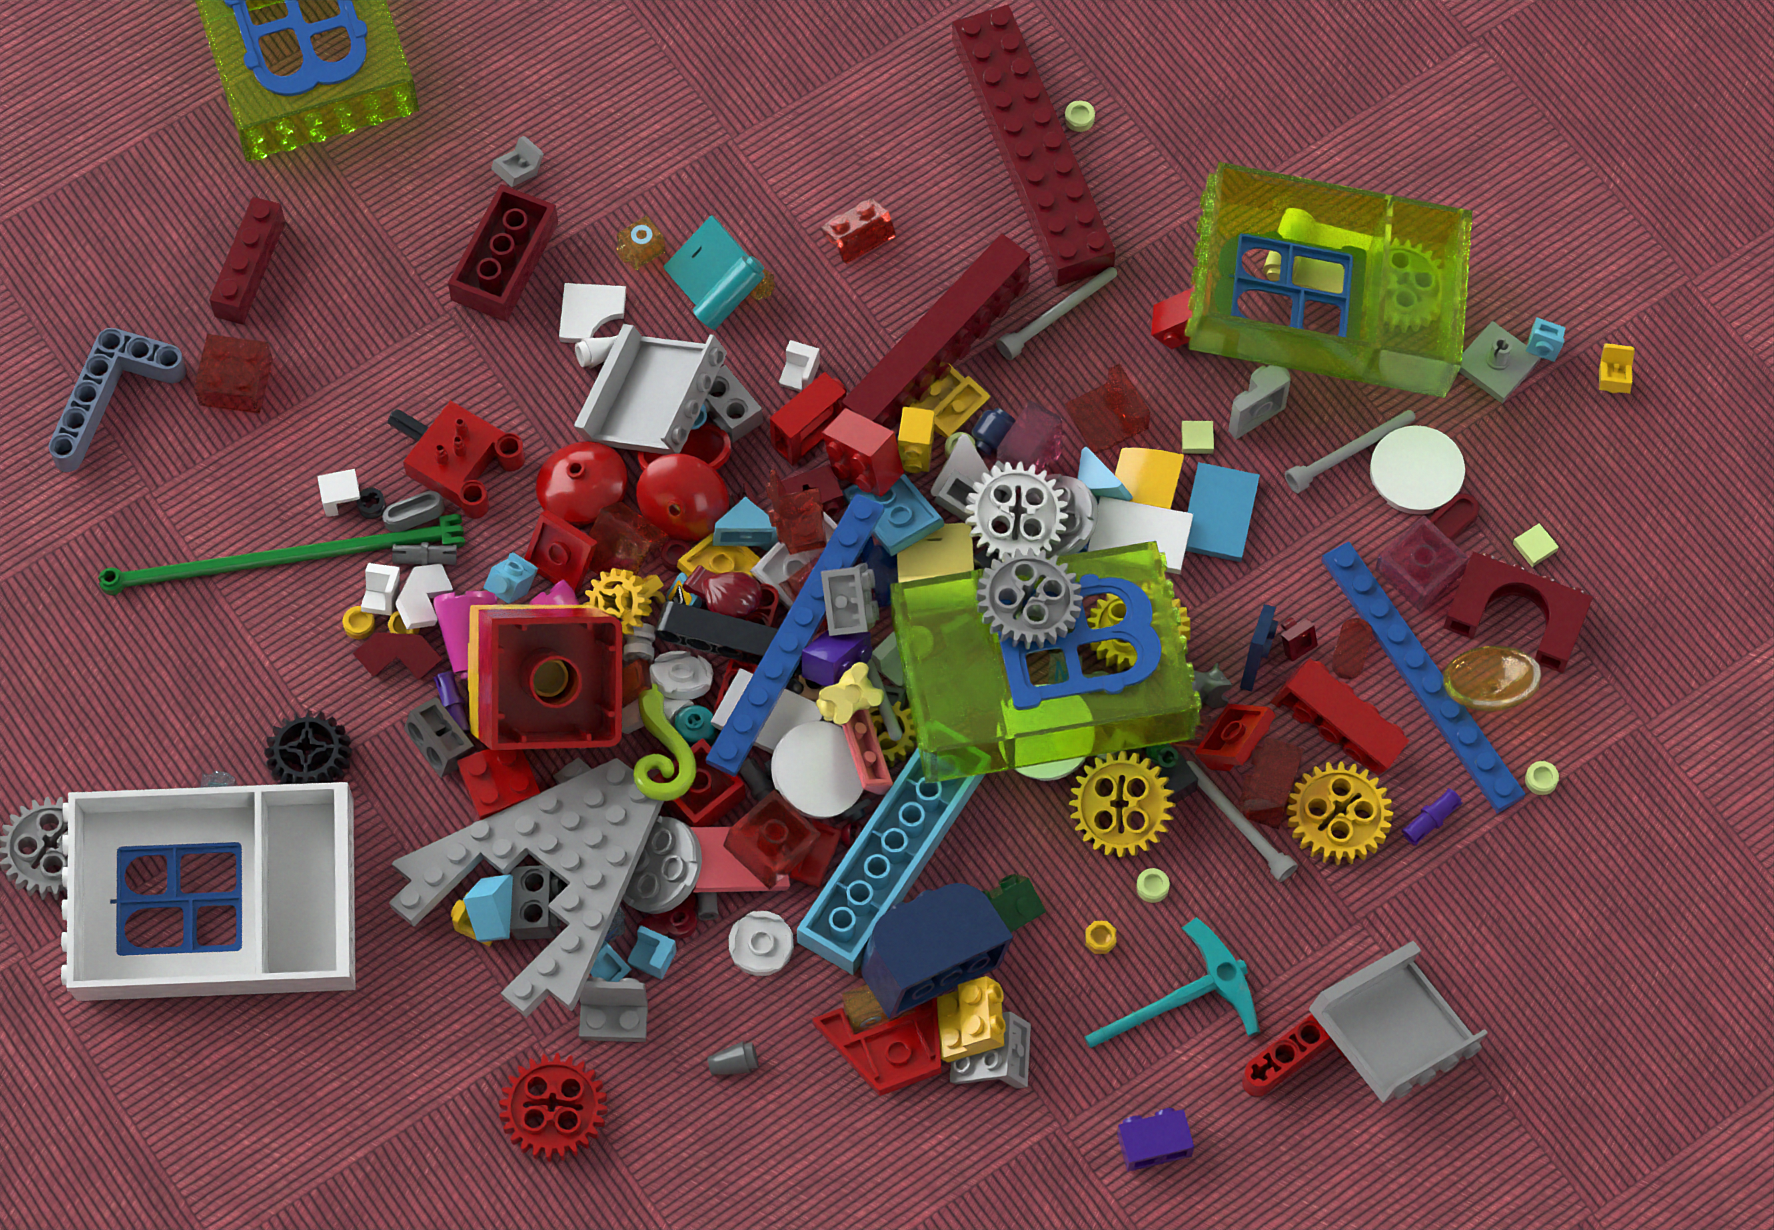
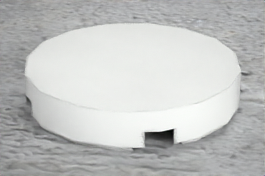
M670 651L659 655L655 659V663L651 664L649 680L650 683L656 684L658 691L668 698L678 700L694 699L703 696L710 690L713 682V669L711 664L699 655L697 659L690 656V652Z
M753 911L746 914V917L740 921L738 920L733 925L729 934V953L735 965L743 972L754 976H768L780 971L790 961L794 950L793 933L790 927L779 915L768 911Z

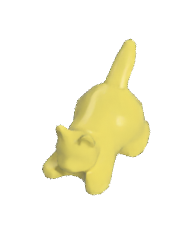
M863 662L854 664L849 670L844 672L838 684L827 686L819 692L820 699L816 701V706L819 708L820 714L824 716L825 721L833 720L835 724L841 726L850 720L855 711L879 706L883 702V690L873 687L871 681L867 678L869 670L867 664Z

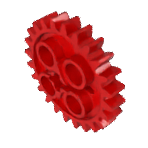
M556 1053L554 1060L550 1062L547 1056L542 1054L540 1064H537L530 1058V1068L528 1070L520 1065L517 1066L519 1078L511 1075L508 1076L512 1088L502 1087L501 1089L502 1094L508 1098L499 1100L500 1108L506 1110L499 1114L500 1120L508 1122L503 1126L504 1133H513L510 1138L512 1145L522 1141L520 1149L523 1154L532 1148L533 1157L536 1160L542 1152H545L548 1162H551L554 1153H558L560 1159L564 1161L565 1151L568 1150L576 1157L578 1156V1145H582L586 1149L590 1148L588 1136L594 1139L599 1138L598 1131L594 1127H605L604 1119L599 1116L608 1114L607 1106L601 1104L607 1101V1095L604 1092H599L603 1088L602 1080L593 1082L596 1077L594 1069L584 1073L586 1069L584 1061H581L575 1067L572 1055L567 1058L565 1063L561 1062L559 1053ZM535 1085L547 1087L542 1095L535 1096L530 1093V1090ZM574 1086L580 1089V1092L575 1097L569 1098L563 1095V1092L568 1087ZM530 1103L533 1106L525 1108L524 1104ZM552 1103H558L554 1112L548 1110V1108H551ZM579 1106H582V1107H583V1109H582L581 1111H576V1110L574 1109V1108H577V1107H579ZM532 1117L544 1119L541 1126L537 1128L527 1126V1122ZM571 1118L577 1121V1125L570 1130L560 1127V1124L565 1119Z

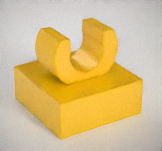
M648 575L643 578L640 586L649 588L644 598L649 599L654 596L659 604L666 602L665 596L660 591H657L664 586L657 575ZM645 605L644 610L651 613V607L649 605Z

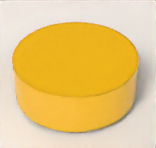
M361 606L350 608L343 616L344 630L353 639H365L375 629L376 623L373 613L362 612Z

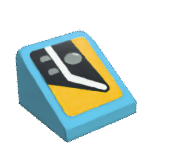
M680 573L667 592V601L700 608L702 605L701 597L683 590L682 585L688 577L685 573Z

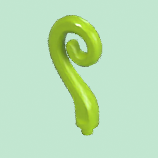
M649 683L645 686V691H642L638 696L640 717L646 729L675 755L679 763V774L669 783H656L649 779L647 772L651 769H659L665 778H671L674 773V765L668 757L661 754H650L639 759L635 765L633 777L635 785L643 795L658 801H669L684 795L689 790L696 776V761L687 742L665 718L663 694L658 691L656 684Z

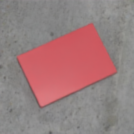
M781 826L690 827L696 834L702 851L701 871L693 892L787 891L790 887Z

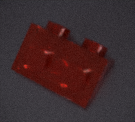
M872 198L858 203L856 207L842 215L834 216L829 222L820 226L823 236L838 248L840 257L846 264L896 236L889 212Z

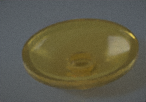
M1485 646L1471 649L1455 657L1447 665L1443 681L1447 694L1455 702L1472 710L1497 712L1517 707L1530 699L1540 686L1541 671L1538 663L1523 651L1505 646Z

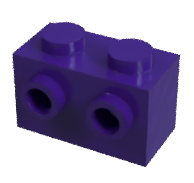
M826 630L802 650V677L824 687L838 684L844 672L849 670L854 664L858 662L867 664L871 659V632L829 636V630Z
M1166 1108L1157 1111L1155 1116L1143 1119L1140 1115L1124 1119L1123 1123L1118 1125L1117 1136L1127 1172L1189 1158L1193 1155L1194 1144L1184 1109L1175 1111L1174 1108Z

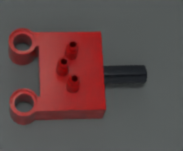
M451 400L430 427L399 409L392 411L387 421L390 426L418 442L403 461L406 475L430 490L438 492L442 497L459 506L463 513L472 519L483 517L489 510L486 487L477 479L493 458L497 456L499 466L506 471L519 470L525 463L523 442L517 434L501 431ZM509 449L516 450L514 454H504ZM471 497H480V498H481V499L478 500L477 502H468V501H467V500H468L469 498H471Z

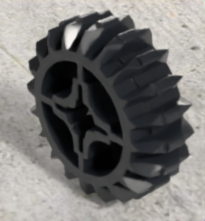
M308 709L305 717L301 718L299 713L295 712L294 720L291 722L283 717V728L273 727L272 730L275 736L267 737L266 742L269 748L264 750V754L268 758L266 761L267 769L272 771L271 776L274 781L280 780V785L335 783L333 778L343 780L345 775L342 769H350L351 764L347 758L352 757L353 752L348 747L351 744L349 736L345 735V727L342 724L337 725V721L333 716L326 720L325 713L320 711L314 718L312 711ZM314 734L328 738L334 745H326V742L315 740ZM301 736L299 740H297L296 742H292L294 739ZM310 744L313 751H311V755H308L307 762L304 754L306 755ZM283 761H291L292 764L301 765L303 772L289 768ZM326 763L323 767L316 770L319 765Z

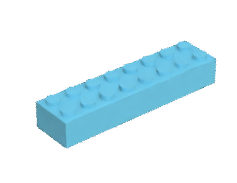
M935 721L798 926L797 943L854 975L861 964L864 951L876 922L893 905L902 902L989 770L991 753Z

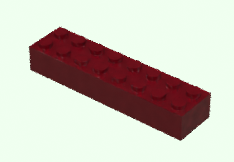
M1001 233L841 402L842 411L847 408L889 430L897 423L901 424L903 407H909L913 402H923L931 392L930 385L936 380H944L949 374L952 364L957 359L962 360L970 351L971 344L977 338L982 339L988 333L991 323L997 317L1000 319L1007 313L1010 303L1016 297L1020 298L1026 293L1030 285V253Z

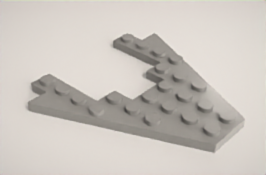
M615 758L395 860L392 863L393 868L407 879L409 883L389 904L392 910L414 927L483 859L503 875H508L514 867L530 854L568 884L548 905L550 911L568 926L501 992V995L507 1003L526 1018L549 995L572 1011L576 1007L664 801L654 800L643 795L635 785L634 770L618 758Z

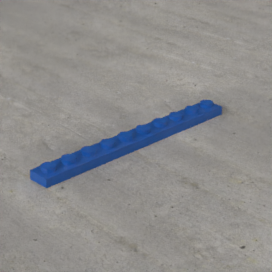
M857 493L854 495L706 757V764L736 777L800 663L802 650L811 643L826 616L821 572L850 568L855 565L884 513L883 505Z
M1348 541L1322 555V563L1495 812L1498 814L1524 799L1525 792L1351 543Z

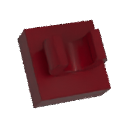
M1290 617L1280 624L1285 630L1281 634L1284 652L1292 662L1318 646L1315 626L1308 618L1297 624Z

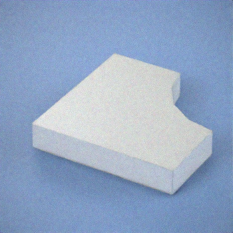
M565 283L559 332L560 342L580 343L583 338H593L594 333L601 325L611 320L623 319L626 286Z

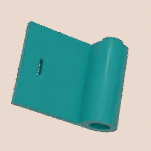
M711 215L663 266L665 271L696 305L693 308V312L697 318L712 330H716L765 278L762 272L764 270L762 263L755 257L749 256L714 215Z

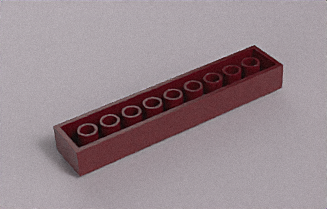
M1009 4L952 21V42L1056 286L1059 287L1100 274L1108 267H1114L1116 250Z

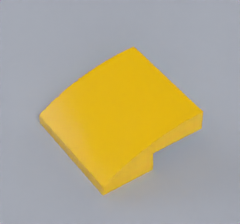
M951 366V370L944 380H936L930 385L931 392L923 402H913L909 407L934 411V431L948 438L977 412L991 396L970 376L964 378Z
M1122 448L1115 476L1133 496L1129 502L1171 509L1184 455L1156 449Z

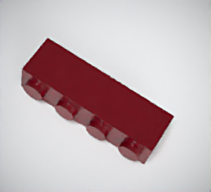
M252 196L209 298L214 317L244 325L286 223L281 204Z

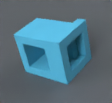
M512 552L509 554L508 559L491 568L483 588L495 593V596L510 604L528 594L538 568Z

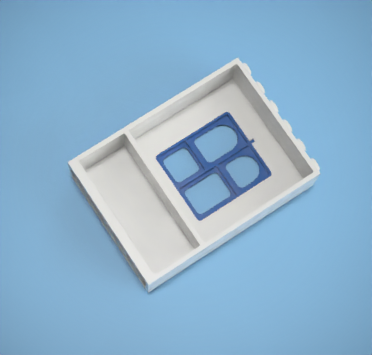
M348 782L68 793V803H63V821L68 823V835H63L62 839L63 854L68 855V867H63L62 869L63 887H67V900H62L63 920H67V932H62L61 937L62 951L67 952V965H62L61 981L62 985H67V991L77 1001L356 990L354 798ZM207 853L235 854L236 888L233 891L211 893H183L181 891L182 856L186 854ZM143 856H165L167 858V890L165 893L141 895L129 889L126 885L125 873L133 860ZM203 906H234L236 908V941L231 945H199L197 942L198 909ZM173 907L183 910V943L178 947L141 948L134 946L126 938L124 930L126 921L137 910Z

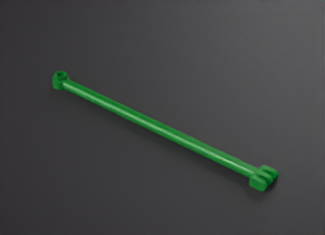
M460 514L439 516V526L125 572L110 567L104 569L99 574V585L105 594L117 595L124 588L384 550L393 548V544L418 545L421 542L442 541L443 546L457 545V548L465 546V538L461 537L464 534L463 526L459 525L462 523V516ZM109 576H116L111 582L105 581Z

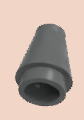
M741 1041L714 1055L708 1056V1065L712 1076L718 1074L751 1073L752 1069L759 1068L753 1042L745 1044L744 1041Z

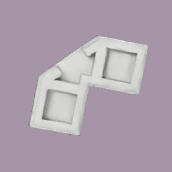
M442 564L414 567L395 602L406 629L434 626L438 621L429 598H435L453 591Z

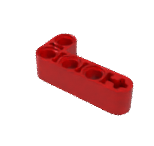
M1311 1014L1248 1062L1244 1070L1242 1086L1245 1092L1251 1096H1263L1331 1044L1347 1062L1350 1061L1313 1014ZM1306 1033L1313 1034L1318 1041L1314 1044L1306 1043L1301 1038V1035ZM1286 1053L1292 1058V1061L1282 1063L1277 1060L1275 1055ZM1263 1073H1265L1263 1081L1260 1078H1257L1256 1080L1252 1079L1253 1074L1259 1077Z

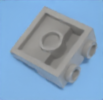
M1274 362L1268 367H1259L1251 375L1249 390L1240 393L1234 399L1228 431L1235 440L1286 408L1291 377L1283 365H1278Z

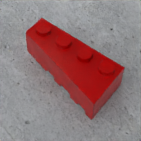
M1311 658L1290 675L1270 701V703L1278 708L1284 704L1293 710L1292 718L1302 725L1304 722L1312 723L1318 728L1319 736L1327 742L1344 745L1343 752L1377 776L1391 766L1410 741L1404 736V731L1398 725L1387 722L1379 715V711L1375 706L1368 702H1363L1354 694V690L1348 684L1336 680L1329 674V670L1324 664L1319 661H1313Z

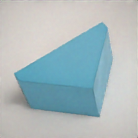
M1087 446L1082 449L1078 480H1081L1092 491L1097 503H1099L1100 496L1130 501L1133 496L1122 482Z
M745 497L715 523L713 546H774L777 542L779 523Z
M510 874L481 878L463 898L476 939L479 942L503 940L510 937L513 876Z

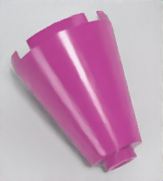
M465 591L466 595L455 596V592H451L434 598V609L455 675H460L463 681H468L471 605H497V596L493 592Z

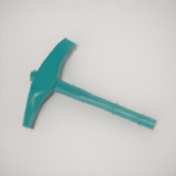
M1197 917L1181 929L1193 940L1200 950L1206 963L1207 975L1136 1012L1132 1011L1131 1014L1084 1036L1086 1044L1089 1048H1092L1104 1041L1108 1042L1109 1039L1137 1025L1140 1026L1141 1023L1184 1005L1213 990L1237 1012L1244 1024L1248 1037L1260 1034L1252 996L1244 977L1245 974H1248L1244 960L1239 959L1236 961L1214 932Z

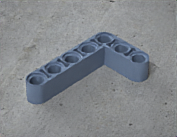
M107 328L101 331L96 338L50 440L49 451L55 466L63 472H71L79 468L123 370L173 384L183 380L187 369L178 347L116 328ZM118 345L115 349H108L110 346ZM143 353H146V354H147L146 356H144V357H142V358H136V357H137L138 355H140V354H143ZM169 362H176L173 366H165ZM101 371H107L104 375L96 376ZM95 397L91 402H84L87 398ZM76 424H83L80 428L72 429ZM71 450L67 455H60L63 451Z

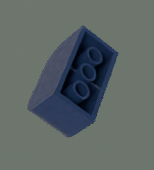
M962 883L948 884L935 891L927 889L911 902L906 904L905 902H899L893 905L887 913L878 919L861 960L862 976L887 1017L891 1019L957 988L958 984L974 980L999 968L1013 936L987 896L979 889Z

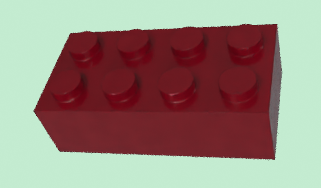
M500 184L448 282L451 301L507 322L558 225L556 205Z

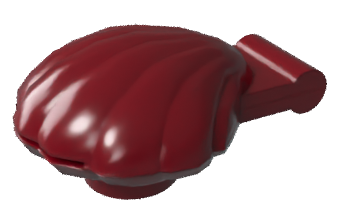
M700 565L695 568L682 585L685 592L706 599L709 611L738 619L746 618L755 612L760 606V601L763 597L758 581L744 572L715 574Z

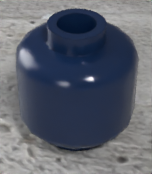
M997 407L994 410H985L971 431L973 438L977 440L975 443L976 448L989 456L993 451L1000 454L1004 453L1017 434V427L1014 425L1016 422L1015 418Z

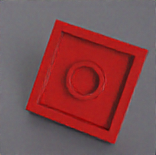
M545 510L539 516L524 559L538 568V574L555 585L561 580H565L574 593L577 594L582 587L598 542L549 510Z

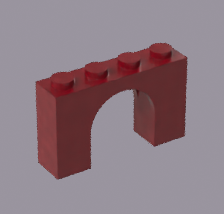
M1473 551L1443 628L1474 639L1482 616L1490 603L1503 596L1514 595L1524 597L1538 606L1543 613L1546 624L1545 632L1533 663L1563 674L1593 596L1588 595L1580 588H1569L1561 585L1551 577L1537 576L1529 573L1519 565H1508L1497 561L1490 554H1479Z

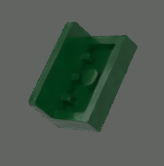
M1010 874L1002 878L998 882L1000 886L990 892L988 890L981 891L987 896L1010 933L1046 912L1030 879L1022 875Z

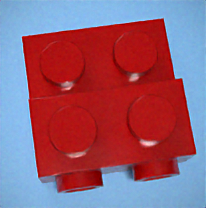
M1228 703L1195 751L1196 756L1210 770L1230 772L1235 765L1243 766L1251 757L1252 751L1261 737L1268 732L1269 726L1276 717V714L1270 707Z

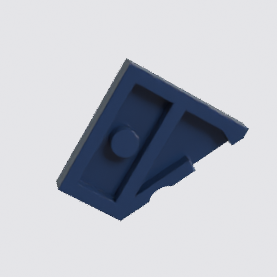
M1263 605L1250 644L1240 685L1241 689L1252 692L1262 658L1268 659L1279 621L1273 620L1276 610L1274 606Z

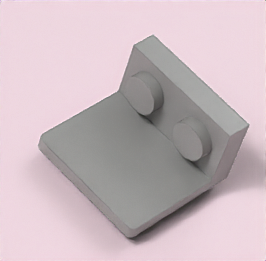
M867 562L860 563L855 567L822 571L821 577L829 636L867 632L874 627L875 620H879V608L877 601H872L871 588H875V577L873 569H868Z
M599 977L588 978L580 995L579 1039L589 1041L646 1042L648 1000L645 983H639L638 980L633 978H623L619 982H606L605 979Z
M1012 1012L1002 1013L1006 1024V1031L1004 1033L1005 1046L951 1061L950 1082L953 1084H964L1000 1079L1016 1089L1028 1087L1031 1024Z

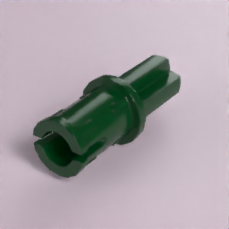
M1153 737L1150 742L1144 741L1145 754L1151 759L1152 763L1167 768L1176 764L1172 759L1178 760V753L1167 741Z

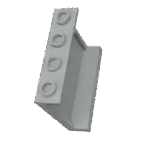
M623 324L573 427L585 441L599 442L609 447L651 453L679 454L684 443L687 441L688 434L700 413L705 398L712 388L715 377L724 363L727 351L712 334L709 335L706 344L645 337L641 336L634 325Z
M1414 941L1322 991L1309 1007V1011L1382 1103L1394 1096L1397 1100L1403 1098L1413 1089V1085L1417 1083L1420 1086L1427 1084L1436 1076L1437 1071L1440 1069L1443 1073L1449 1071L1459 1062V1058L1462 1056L1466 1059L1471 1058L1480 1051L1482 1046L1479 1043L1488 1034L1484 1029L1473 1036L1413 962L1421 952V949Z

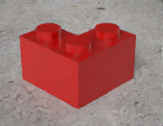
M1201 284L1153 306L1151 336L1171 350L1196 340L1213 353H1217L1239 342V331L1233 329L1222 320L1215 308L1214 293Z

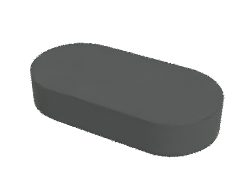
M427 491L390 505L384 510L382 518L385 527L389 531L401 532L439 517L444 512L445 505L442 496L438 492Z

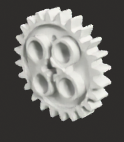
M1006 462L1004 472H1001L997 466H994L992 469L993 477L984 472L981 476L984 484L974 483L973 489L978 494H968L967 499L974 504L967 505L964 512L973 514V516L967 518L965 524L975 525L969 536H980L981 539L977 544V548L987 545L989 548L986 556H990L996 551L998 552V561L1001 562L1004 552L1009 554L1011 558H1014L1017 548L1023 556L1027 555L1029 548L1033 549L1034 556H1039L1041 553L1040 549L1045 550L1047 554L1052 551L1049 542L1058 545L1061 539L1055 533L1063 534L1066 530V527L1059 522H1064L1068 519V515L1060 512V510L1066 508L1068 503L1058 501V498L1064 491L1063 489L1056 491L1052 489L1057 481L1056 479L1048 482L1044 480L1047 471L1044 470L1039 475L1034 474V464L1030 466L1028 471H1024L1022 462L1018 463L1016 470H1012L1010 463ZM1019 486L1021 488L1018 512L1022 515L1017 523L1018 539L1013 540L1012 530L1015 515L1011 511L1016 503L1015 487ZM997 490L1005 491L1009 495L1010 501L1006 503L998 502L994 497V492ZM1028 493L1037 494L1041 499V504L1037 506L1030 505L1026 501L1025 495ZM1001 521L1006 524L1008 531L1004 534L996 533L992 528V523ZM1026 524L1035 525L1039 530V535L1034 537L1028 536L1024 532L1023 526Z

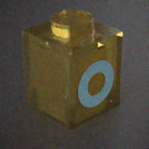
M647 215L616 234L618 247H616L617 254L624 263L629 262L635 270L666 252L664 236Z
M868 984L842 993V1005L854 1033L891 1020L885 1014Z

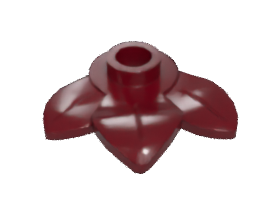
M691 891L681 904L667 912L648 915L637 924V927H646L663 936L669 934L677 938L691 936L698 922L694 912L697 902L694 893Z

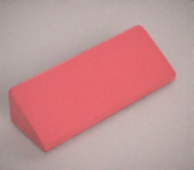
M868 709L857 710L842 727L863 789L878 795H885L892 787L893 782Z

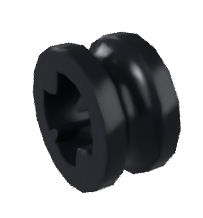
M370 487L359 492L360 499L356 500L362 517L376 519L382 516L386 509L383 493L376 488ZM371 499H376L377 505L373 504L371 508L366 507L365 502L370 503Z

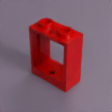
M824 372L770 417L771 446L792 466L824 440L822 432L842 412L841 402L846 397L847 392L844 384L837 378L832 379Z

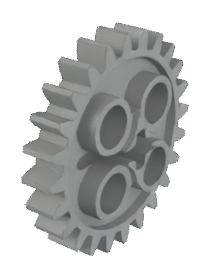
M1017 548L1014 558H1011L1009 554L1004 552L1002 563L993 559L992 569L985 568L983 578L979 579L977 588L980 590L977 591L976 600L980 602L978 603L977 612L984 613L982 623L992 622L990 633L993 634L1000 630L1002 632L1000 641L1002 642L1008 637L1013 638V647H1016L1020 640L1024 641L1026 649L1030 648L1032 641H1036L1040 649L1043 648L1044 639H1047L1054 645L1057 639L1056 634L1065 638L1068 631L1067 628L1073 629L1076 622L1075 618H1079L1081 608L1079 606H1081L1083 597L1078 595L1080 594L1081 584H1073L1076 579V573L1066 574L1067 563L1060 566L1056 565L1057 555L1053 556L1050 560L1045 559V550H1042L1039 556H1034L1033 549L1029 548L1027 555L1023 556ZM1025 575L1028 578H1030V580L1022 581L1018 579L1017 576ZM1039 578H1045L1037 587L1035 597L1032 596L1028 600L1019 619H1014L1022 608L1023 600H1027L1030 597ZM1052 591L1055 592L1058 596L1050 597L1047 596L1044 592ZM1007 599L1012 601L1014 604L1004 605L1000 602V600ZM1037 616L1041 619V621L1034 622L1031 621L1028 617Z
M46 797L44 806H39L36 800H32L33 809L31 810L20 806L21 817L13 814L10 815V821L13 826H2L3 833L6 836H0V846H2L0 848V858L3 859L0 865L2 870H8L6 873L8 881L16 879L15 885L17 890L27 885L28 896L33 895L36 890H39L42 900L45 899L48 892H52L54 899L58 900L59 891L64 890L67 894V887H63L62 869L63 867H68V855L63 854L62 839L63 835H68V831L64 833L68 828V823L63 821V798L59 797L56 805H51L49 797ZM49 823L58 825L52 831L42 829L44 825ZM25 847L36 848V851L32 854L26 855L21 853V850ZM40 863V865L36 869L31 868ZM57 865L61 867V870L57 873L46 872V869L50 866Z

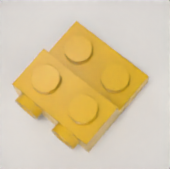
M988 976L958 984V991L937 997L940 1056L942 1060L951 1062L1005 1046L1004 1033L1006 1031V1024L1002 1016L1004 995L999 983Z

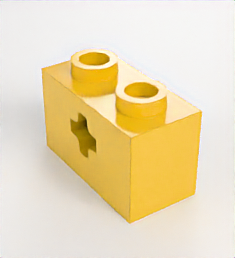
M903 407L898 437V450L903 469L910 473L929 472L934 442V411Z

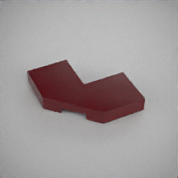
M376 632L353 652V655L373 677H376L398 657L412 674L420 680L443 660V657L423 635Z

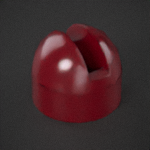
M848 822L842 828L841 841L848 849L855 842L850 840L851 829H857L856 839L864 829V826L859 822Z

